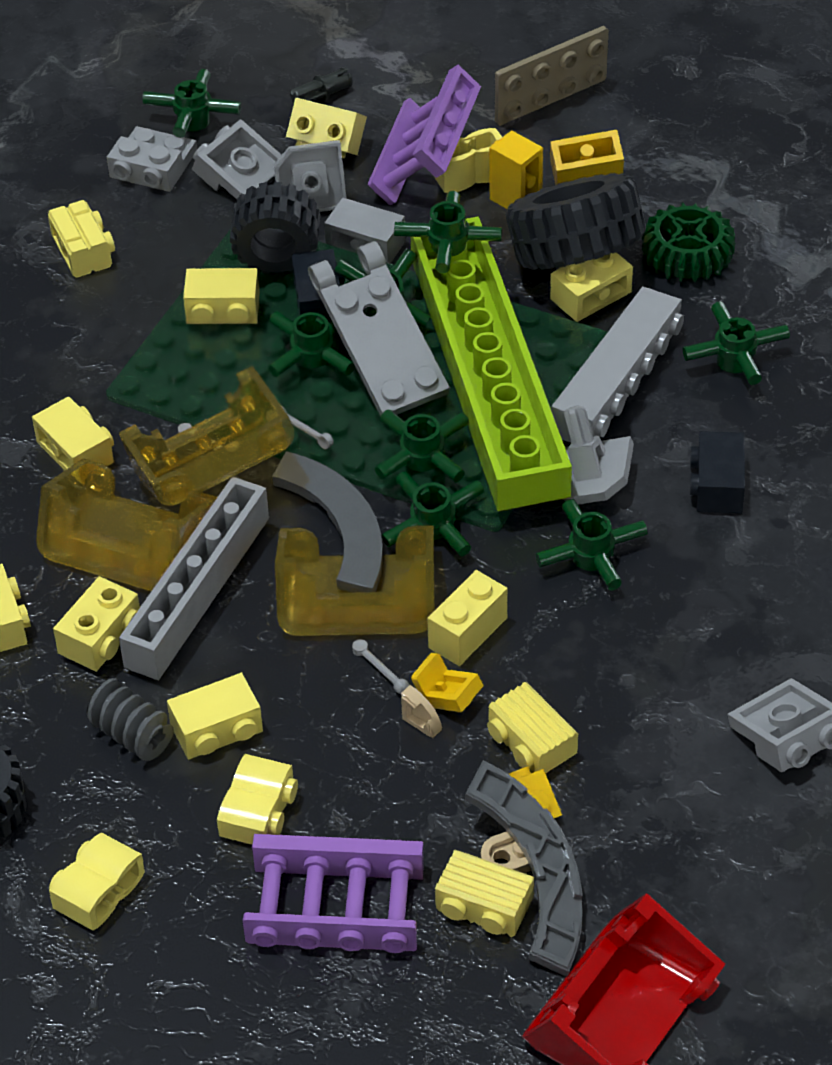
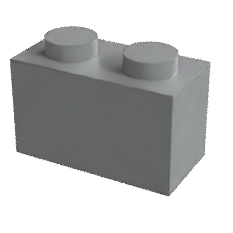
M342 198L324 223L326 249H334L336 252L359 258L357 248L376 241L383 252L386 266L389 267L406 242L405 236H394L395 222H405V216Z

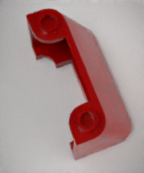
M646 893L615 915L602 929L525 1030L522 1038L535 1050L561 1065H649L647 1060L686 1006L697 998L702 1001L707 1000L718 988L720 981L716 977L725 966V963Z

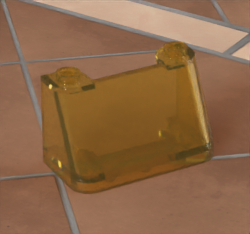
M253 366L236 374L239 380L237 391L234 395L231 392L224 395L228 409L165 441L158 429L152 431V435H145L140 432L136 424L119 432L136 475L161 504L166 506L180 504L284 451L292 443L294 429L289 416Z
M85 458L41 487L36 541L40 553L45 558L152 591L217 499L216 496L203 492L191 493L182 500L179 514L115 496V477L112 471L102 463Z
M434 525L411 526L402 530L396 540V555L382 556L383 566L376 592L356 593L337 589L336 579L340 572L344 555L320 556L318 539L313 532L303 528H280L275 559L277 619L283 631L290 635L313 636L417 634L428 629V617L435 611Z

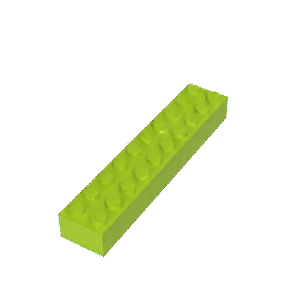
M479 216L466 219L469 226H482ZM411 237V250L417 255L413 266L463 412L469 419L468 427L497 511L570 498L572 465L489 242L468 240L464 251L459 255L451 257L449 271L447 273H439L435 268L437 254L431 249L428 239L424 237Z

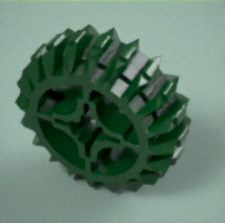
M682 202L680 207H674L669 204L666 211L659 209L655 216L649 217L644 236H642L643 256L647 260V265L653 266L655 273L665 272L667 279L673 276L678 277L680 283L683 279H691L695 283L697 278L700 277L709 280L711 274L720 275L723 268H728L735 253L734 228L730 225V219L723 218L721 211L711 212L710 205L700 208L697 203L693 206H686Z

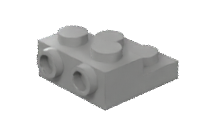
M240 119L231 127L228 125L223 127L212 143L209 145L204 143L196 150L193 155L195 162L192 170L215 191L223 187L237 199L241 193L246 194V189L254 186L258 188L259 183L267 182L269 185L275 180L274 164L281 157V154Z
M136 126L128 138L121 136L107 155L109 177L170 192L192 160L197 150V141L185 137L178 138L172 134Z
M792 678L727 714L730 727L754 742L757 756L780 772H784L792 767L801 768L808 763L813 754L826 748L832 749V702Z

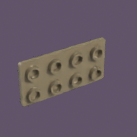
M601 26L496 71L495 122L501 126L604 81L607 76L609 30L605 26Z

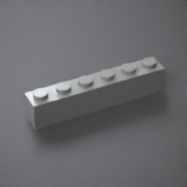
M642 286L552 405L551 411L562 440L571 442L564 412L566 409L577 405L586 408L593 437L605 436L611 419L614 415L619 416L621 414L627 397L629 395L633 396L636 393L640 379L644 374H650L659 354L663 355L667 350L670 338L673 335L679 334L684 322V315L680 314L682 299Z
M232 476L120 635L119 641L124 668L159 681L268 521L269 512L265 487Z

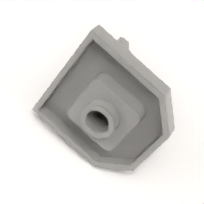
M340 140L289 146L274 164L275 181L282 182L281 185L284 186L289 184L295 185L298 191H306L309 194L308 199L313 198L317 203L316 209H319L320 212L334 210L340 200L346 198Z
M580 405L572 406L564 412L571 439L570 446L565 447L572 465L571 497L563 500L575 499L577 504L608 500L628 483L634 443L630 436L601 441L599 436L593 437L586 408Z

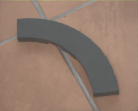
M286 451L272 476L273 485L297 493L311 502L319 503L327 511V515L335 524L340 536H342L344 545L342 566L336 579L337 589L374 597L382 572L383 546L381 531L369 503L360 491L336 471L317 461Z
M483 760L465 794L464 800L493 817L513 837L524 853L536 883L539 906L537 932L528 959L566 977L575 959L582 930V886L572 849L562 829L547 808L544 809L527 792L528 789L503 770Z

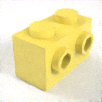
M295 98L286 137L297 140L295 146L340 140L342 159H345L346 153L358 155L367 116Z
M610 253L602 258L560 267L551 273L550 299L572 319L579 322L632 292L633 266L618 253Z
M98 576L53 628L58 654L97 672L106 660L112 659L120 645V635L140 608L138 594Z

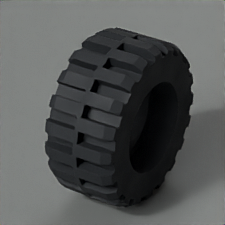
M623 173L583 177L540 189V191L527 194L524 198L515 200L514 203L508 206L505 215L517 261L524 268L533 270L538 268L543 270L553 267H566L567 265H576L588 260L602 258L607 254L621 251L622 248L630 247L634 242L642 239L646 230L636 182L629 175Z

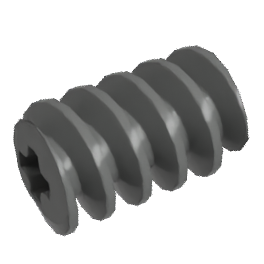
M115 678L103 682L87 706V718L93 726L101 728L102 732L112 736L119 744H124L125 748L130 752L136 753L143 761H151L158 757L168 746L174 735V728L171 724H167V714L162 710L156 711L155 706L150 702L144 703V699L139 694L132 695V690L127 686L121 687V683Z

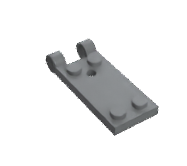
M376 241L357 248L360 263L367 276L338 287L334 272L327 260L308 267L311 282L319 294L380 416L388 409L398 415L449 394L450 387L389 272L383 252ZM367 307H372L377 313L369 317L363 313V310Z

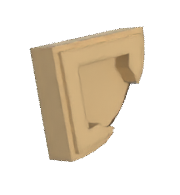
M409 685L401 693L402 719L429 737L434 738L442 730L439 716L431 703L416 688Z

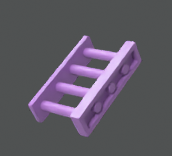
M459 65L448 71L439 95L422 107H419L411 98L403 102L368 182L369 187L389 205L397 201L406 178L425 167L436 178L446 172L481 88Z
M254 834L252 851L255 872L265 873L259 913L246 912L243 916L246 943L262 947L291 945L304 949H314L317 947L342 948L347 951L375 949L385 950L390 953L417 950L416 921L405 920L408 880H423V841ZM283 873L307 874L302 915L277 914L281 874ZM325 875L349 876L345 917L319 916L323 878ZM367 877L391 878L388 919L362 918Z

